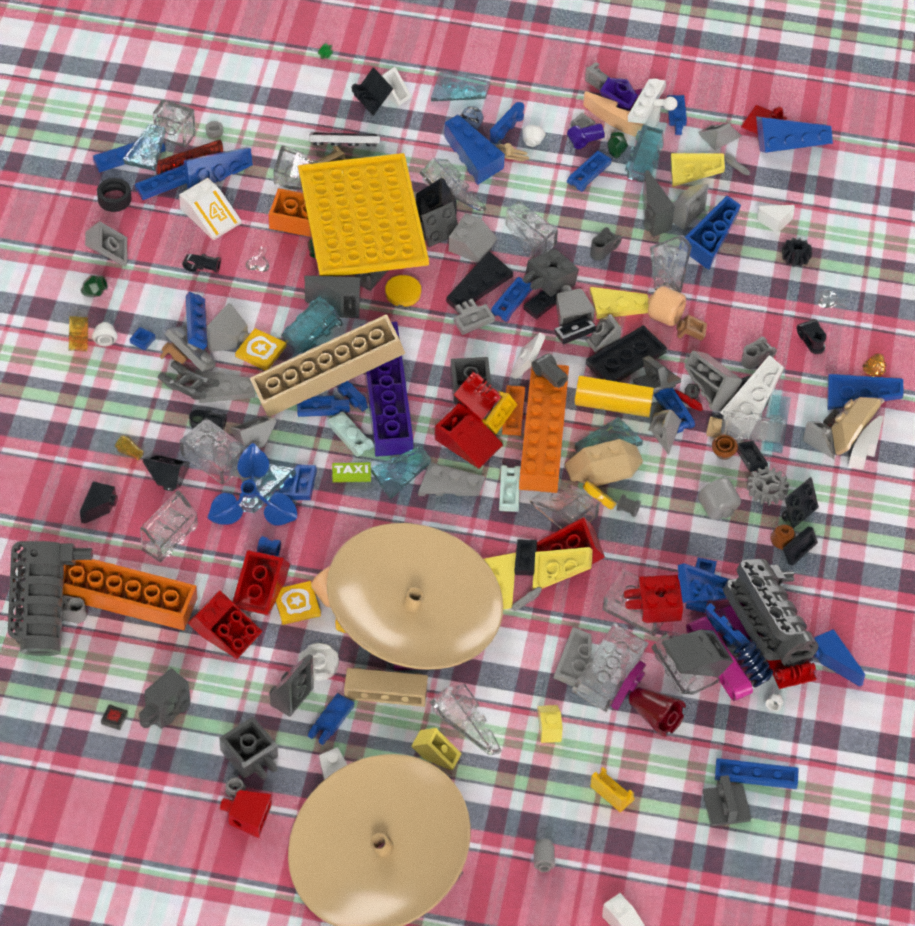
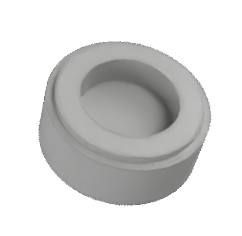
M211 121L205 127L206 135L210 138H218L223 134V125L218 121Z

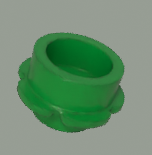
M325 43L319 49L318 54L322 59H328L332 55V45L329 46Z

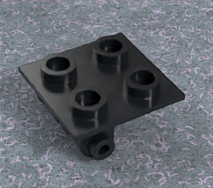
M374 67L361 84L355 83L351 86L353 95L373 116L394 89Z
M812 477L808 478L784 498L787 510L783 511L781 517L784 521H790L791 527L794 529L819 508Z

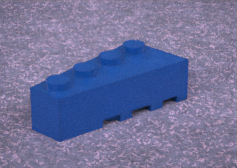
M457 114L445 122V139L454 152H457L460 161L466 165L467 171L474 177L477 185L504 169L505 154Z
M756 116L759 150L761 152L768 153L833 144L832 126Z
M726 196L684 237L681 251L710 270L737 219L741 205L729 196Z

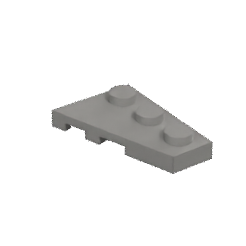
M430 462L418 496H425V494H436V496H443V494L479 496L485 482V476Z

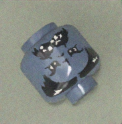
M475 106L466 107L460 115L476 130L479 129L484 119L482 111Z

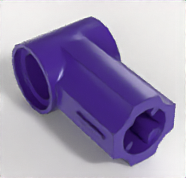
M595 124L584 128L573 126L567 131V136L575 149H581L588 142L604 138L605 133L602 124Z

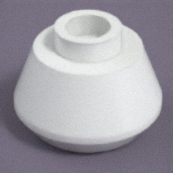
M526 125L522 129L523 141L530 147L539 145L546 135L544 130L536 125Z
M107 322L98 324L92 334L93 341L100 346H110L118 338L113 325Z

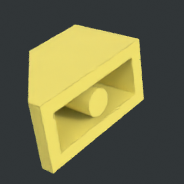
M558 705L537 706L541 743L561 742L563 727L561 711Z
M437 728L420 730L411 746L423 759L449 770L454 769L462 754Z

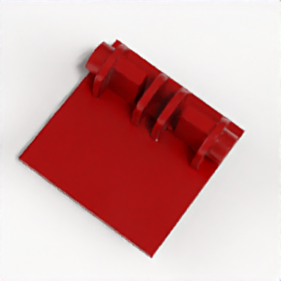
M755 105L741 128L758 134L756 116L786 120L787 117L783 116V108L780 106L771 111Z
M473 372L454 393V396L482 420L502 397L494 388L489 389L492 386L491 384L486 387L487 381L482 383L484 379L478 373Z
M766 660L769 663V668L773 670L772 675L779 690L817 680L814 674L816 670L815 664L810 663L809 660L794 667L784 666L781 660Z

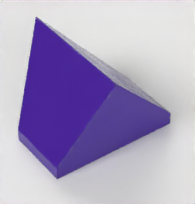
M608 77L600 90L604 98L618 102L617 108L626 110L631 108L638 96L628 79Z

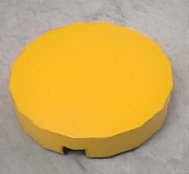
M398 275L387 282L385 296L393 305L408 307L419 301L421 285L414 277Z
M586 481L583 485L584 490L588 494L596 498L608 509L613 510L617 505L614 500L592 483Z

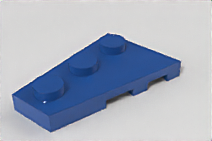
M710 603L705 608L708 620L716 632L723 635V639L729 645L733 644L739 648L743 644L750 642L739 630H732L733 627L725 616L720 618L715 613L716 607Z

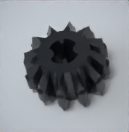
M793 237L791 241L786 240L781 250L782 260H785L787 265L792 264L793 268L795 265H798L800 268L803 264L807 265L812 258L811 245L808 244L807 240L802 241L801 238L796 240Z

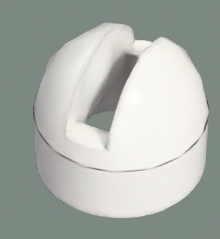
M779 694L770 695L766 701V707L774 712L779 711L783 705V699Z

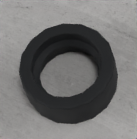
M119 178L104 180L97 188L98 204L101 208L110 212H119L126 209L131 203L129 184ZM117 190L124 193L118 199H107L104 197L110 191Z

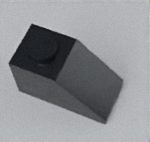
M92 482L80 509L81 523H88L110 513L112 507L116 506L118 501L115 486Z

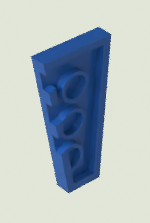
M245 147L184 160L187 190L206 178H209L213 183L221 182L226 177L252 166L251 148Z
M828 374L827 410L844 408V405L852 399L854 401L859 397L883 398L885 401L902 399L904 395L903 379Z
M685 563L677 565L683 603L728 600L723 592V587L729 579Z

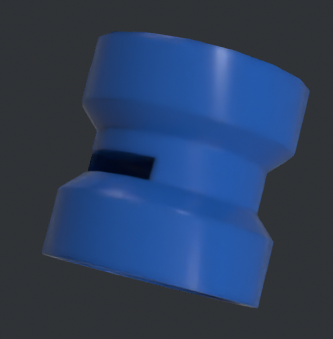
M261 536L257 552L278 557L281 549V540L274 539L272 541L268 537Z

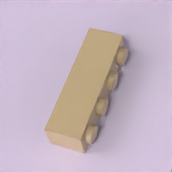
M347 668L344 697L349 700L425 707L428 675L419 673L408 674L399 671L386 672L378 669Z

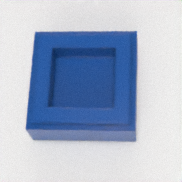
M139 327L129 340L131 344L146 350L156 339V336Z

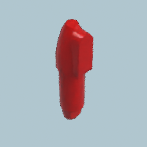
M675 390L681 401L690 408L697 411L703 410L701 403L683 392Z

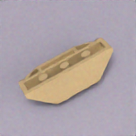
M859 397L854 401L852 399L844 405L845 410L836 416V422L831 427L835 453L838 456L851 448L885 401L883 398Z
M617 439L583 448L565 463V468L571 481H578L583 484L588 481L595 486H600L633 477L639 466L643 463V459L636 445Z

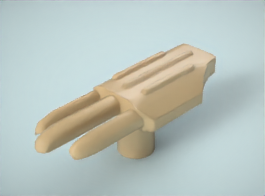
M510 143L496 145L505 154L506 159L521 162L529 160V157L523 156L527 155V152L514 149Z

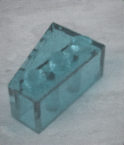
M643 125L641 131L638 130L637 144L632 147L630 154L632 159L631 162H627L625 168L628 179L644 183L646 170H649L651 174L653 173L655 161H658L659 149H662L664 146L663 130Z
M319 296L310 303L303 313L297 316L290 326L284 329L281 336L287 345L300 355L318 343L317 339L323 335L326 337L330 335V330L335 326L341 327L344 324L335 308Z

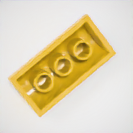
M579 376L575 405L649 418L654 388Z

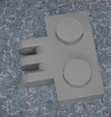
M470 299L468 300L469 305L467 302H463L462 307L460 304L455 306L459 315L454 317L453 322L462 335L495 321V317L487 304L478 307L474 300Z

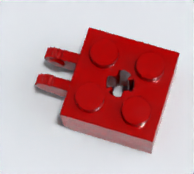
M678 575L641 576L638 578L637 589H627L624 591V598L631 599L625 603V607L633 610L640 609L643 622L682 621L684 607Z

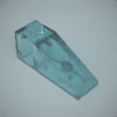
M772 394L764 451L782 453L791 397Z

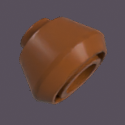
M721 435L713 440L712 450L719 459L728 460L737 452L738 444L733 437Z
M783 524L772 531L770 540L776 548L783 550L796 537V534L791 526Z

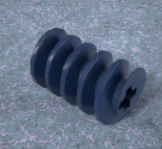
M752 641L737 648L733 654L739 653L736 658L737 661L744 660L740 666L748 667L744 673H752L749 681L756 680L753 684L755 688L767 682L772 677L773 670L768 668L769 663L764 662V655H760V649L756 648V642Z

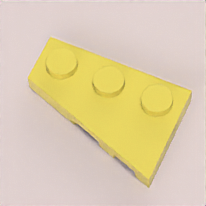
M671 153L672 187L725 171L724 153Z
M590 287L589 292L597 319L607 317L609 314L613 317L648 313L649 298L647 294Z
M590 547L535 552L532 589L534 590L537 587L543 589L591 569L593 550Z
M516 553L484 559L500 586L503 610L512 608Z

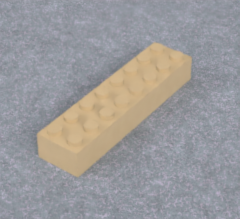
M386 314L251 377L250 380L267 416L271 417L404 355L405 351Z

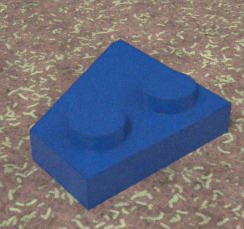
M297 465L292 470L291 475L287 476L283 481L284 485L279 491L275 490L273 494L282 493L291 500H311L317 473L316 465Z

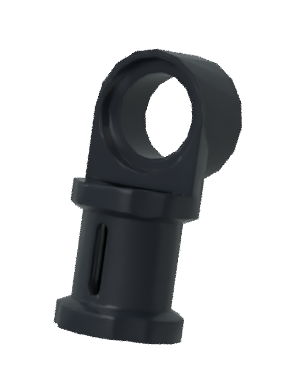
M187 254L182 262V266L190 272H195L197 269H209L218 273L221 266V257L214 258L206 256V254L201 256Z
M193 410L189 414V424L192 428L200 429L204 426L219 427L220 430L225 429L227 414L225 413L221 415L212 413L210 410ZM196 416H199L203 420L200 422H195L192 419Z

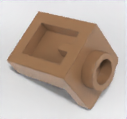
M688 314L677 324V337L681 339L685 334H688L702 341L706 335L707 323Z
M167 342L161 349L163 351L160 355L161 359L169 353L176 362L181 364L189 359L173 342L171 344Z

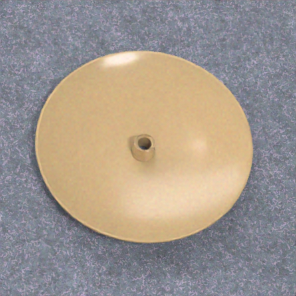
M391 523L364 530L353 536L339 549L328 572L327 594L331 609L338 623L362 648L380 659L396 665L425 670L443 669L460 665L484 651L493 641L501 625L503 598L500 586L491 568L469 545L449 533L436 528L411 523Z
M399 754L376 755L357 760L340 768L327 777L310 794L294 822L289 840L288 862L292 882L297 893L315 915L333 926H404L434 908L448 894L462 872L467 859L471 838V824L465 800L455 783L443 771L431 763L416 757Z

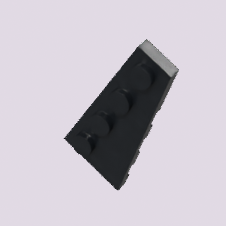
M489 251L446 297V302L455 310V306L460 304L462 307L463 302H467L469 305L468 300L470 299L476 302L511 279L513 271Z

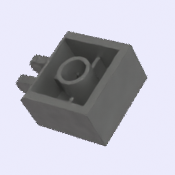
M554 248L528 260L526 275H524L523 281L525 283L532 282L530 285L532 290L541 288L551 297L556 293H560V288L564 285L574 286L579 269Z
M488 357L451 359L450 376L453 402H461L454 396V393L473 372L478 373L484 379L482 383L487 381L486 387L491 384Z
M172 668L145 690L146 707L139 712L140 726L149 728L151 725L156 724L162 729L166 725L171 724L178 714L185 712L191 704L189 682Z
M253 716L219 738L220 751L244 779L254 772L262 780L265 779L267 774L262 768L265 765L273 773L278 770L273 762L278 757L277 745Z

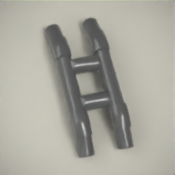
M173 361L170 366L183 376L177 382L163 372L158 375V379L167 387L182 392L195 400L205 399L207 396L206 392L198 390L201 386L213 388L218 387L220 384L219 380L205 378L190 371L176 361ZM190 379L196 381L190 387L184 386Z

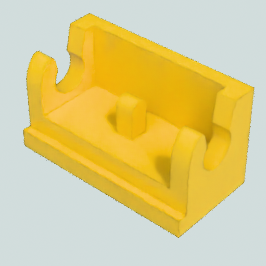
M501 391L498 392L502 398L491 410L486 420H481L494 434L498 433L517 406V403L510 394Z
M602 767L600 774L596 772L592 774L590 787L619 812H622L635 800L634 792L631 790L627 792L608 776L606 768Z

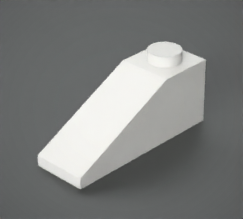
M621 893L603 905L602 917L610 926H645L633 906Z

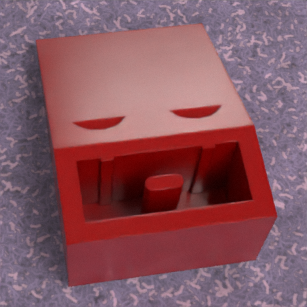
M460 403L435 425V440L478 469L503 446L502 442L472 411Z
M221 590L215 593L188 621V624L201 637L236 659L263 632Z

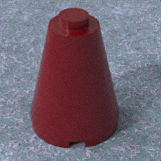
M642 687L636 688L629 694L630 705L659 735L666 737V733L675 732L682 723L685 715L682 713L683 708L686 709L684 701Z

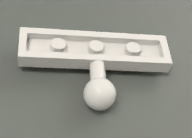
M656 78L648 80L628 114V122L645 124L655 106H664L669 111L677 107V100L674 97L659 99L666 87L665 80Z

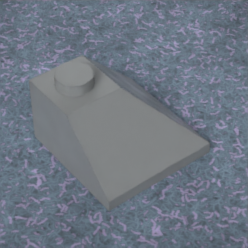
M100 221L85 232V246L124 267L127 265L126 236Z
M230 303L206 327L208 351L215 352L238 348L249 335L246 322Z
M262 416L230 429L239 447L244 452L252 443L256 444L258 448L266 445L276 424V419Z

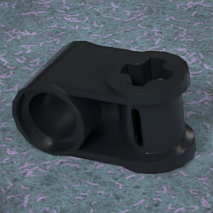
M812 319L797 325V333L810 352L813 354L823 353L825 351L824 342L827 335L820 327L818 321Z

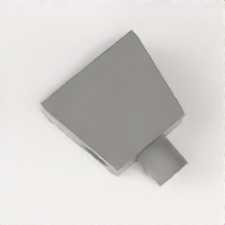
M570 285L562 286L560 288L561 292L556 297L559 327L584 316H588L593 321L595 309L582 289L572 290Z

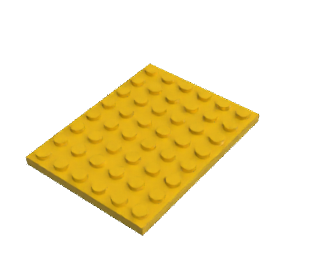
M404 153L298 165L319 276L338 277L429 265L428 253Z

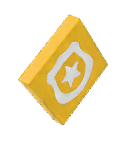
M254 328L235 352V357L266 371L270 369L287 347V343Z
M311 581L282 587L275 602L282 625L321 616L315 593L311 587Z

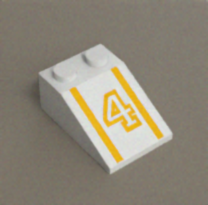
M209 178L179 194L180 209L212 240L242 223L221 190Z

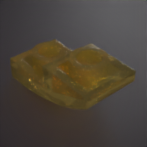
M69 316L68 351L87 352L88 317Z

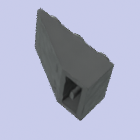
M314 275L304 277L305 302L341 318H359L360 277Z
M701 629L661 642L666 649L667 655L672 658L676 664V669L681 674L719 677L734 662L712 630Z

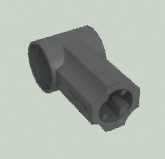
M550 353L532 361L531 365L535 374L538 376L543 375L554 387L561 388L568 381V375L557 366L555 358Z

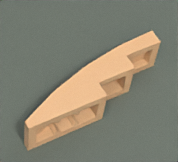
M585 91L583 106L614 128L636 138H642L645 124L628 122V114L630 112L617 108L618 102Z

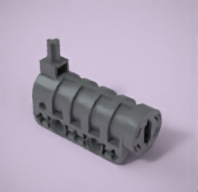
M20 541L12 546L8 634L20 644V653L32 656H54L61 653L64 565H76V560H92V548H76L73 543L60 544L50 541ZM21 547H23L24 549L21 550L20 553L18 554L17 551H19V550L21 549ZM16 568L18 570V576L15 574ZM15 607H16V616H15L14 613H13Z
M766 559L742 560L736 569L739 575L738 579L728 580L723 587V592L751 640L756 642V648H759L761 651L760 655H764L766 660H781L786 667H794L797 664L800 665L806 662L817 652L818 643L812 633L806 631V623L802 617L797 616L795 605L792 601L788 600V594L784 587L781 586L783 582L794 581V571H781L778 565H770Z

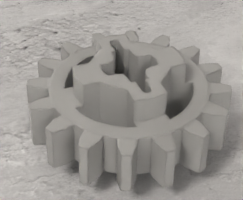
M765 467L763 471L758 468L757 473L753 471L751 477H748L747 490H749V496H754V501L759 499L761 500L760 504L767 502L768 506H770L771 502L778 504L779 499L784 500L788 494L789 482H786L787 476H782V471L775 472L774 467L772 470Z

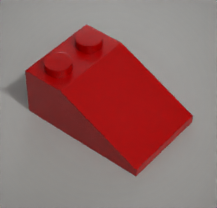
M585 517L537 542V552L590 547L593 550L592 564L605 558L594 526Z
M247 550L232 602L241 610L269 616L285 584L290 563L281 557Z

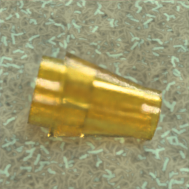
M122 435L115 444L118 452L135 458L137 461L144 454V451L129 436Z

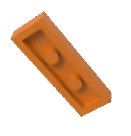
M506 385V393L511 395L517 406L503 424L502 434L521 436L525 387Z

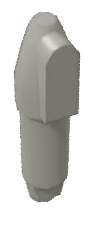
M728 153L725 154L724 160L729 166L742 174H750V171L737 162L736 158Z
M537 587L512 605V610L516 611L530 601L535 600L542 592V589Z

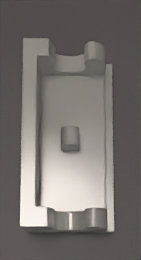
M596 62L586 68L585 81L600 91L609 76L597 68L600 64Z

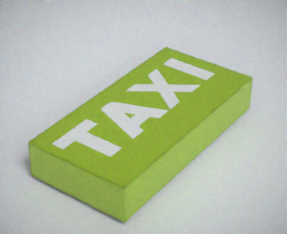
M371 462L332 463L333 482H371Z

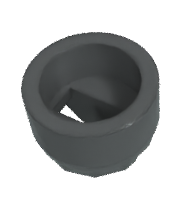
M688 384L684 394L692 399H697L700 389L696 384Z

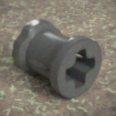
M622 494L616 510L628 512L632 517H635L639 511L641 501H633Z

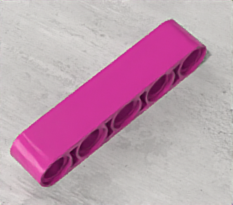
M702 617L686 624L687 633L701 629L714 631L734 661L717 677L729 697L736 701L752 694L753 687L751 682L707 617Z

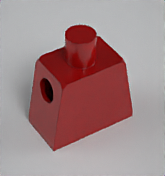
M239 790L234 801L226 798L222 799L220 810L229 812L228 817L231 826L259 838L272 806V794Z

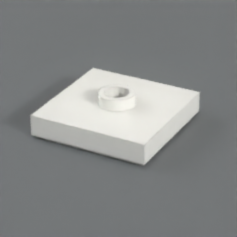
M539 333L521 349L510 375L514 379L520 377L532 366L531 363L537 359L545 340V335Z

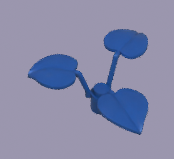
M252 443L244 450L237 465L241 477H251L241 484L242 493L239 500L236 501L235 496L230 493L219 494L213 500L207 518L221 525L236 523L243 515V509L239 506L243 497L252 499L257 496L267 504L264 509V516L270 524L276 526L295 521L297 519V509L293 501L285 494L275 493L269 502L258 492V488L253 482L254 478L266 475L270 463L266 454L256 444Z

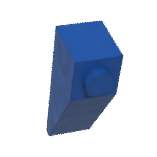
M832 629L814 637L818 643V650L813 656L825 667L857 686H862L865 673L835 630Z

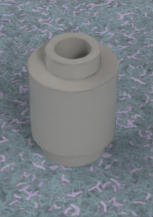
M548 839L537 840L533 847L534 867L541 872H548L555 867L554 845Z

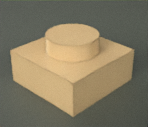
M710 417L706 436L716 438L726 435L729 420Z

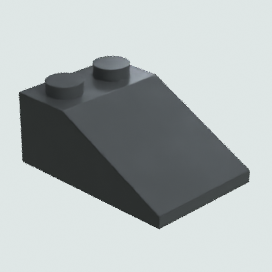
M646 170L642 193L644 227L654 237L672 230L675 206L649 170Z
M311 654L294 665L289 672H285L281 682L274 686L269 693L270 706L289 717L292 716L314 689L313 656Z

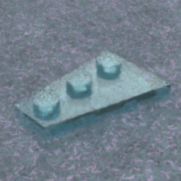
M440 70L431 96V102L486 99L490 88V81Z
M148 124L123 158L124 163L155 171L166 133L164 127Z
M617 417L575 443L574 449L579 452L585 447L617 439L624 440L638 447L642 446L643 440L620 417Z
M419 446L372 467L371 473L389 499H391L429 466L431 458L424 448Z
M270 464L266 475L260 478L255 477L253 482L256 484L258 492L266 500H269L270 494L276 489L282 488L284 486L283 482L288 477L292 478L296 472L294 468ZM257 496L252 499L243 497L239 506L245 512L255 513L265 503Z

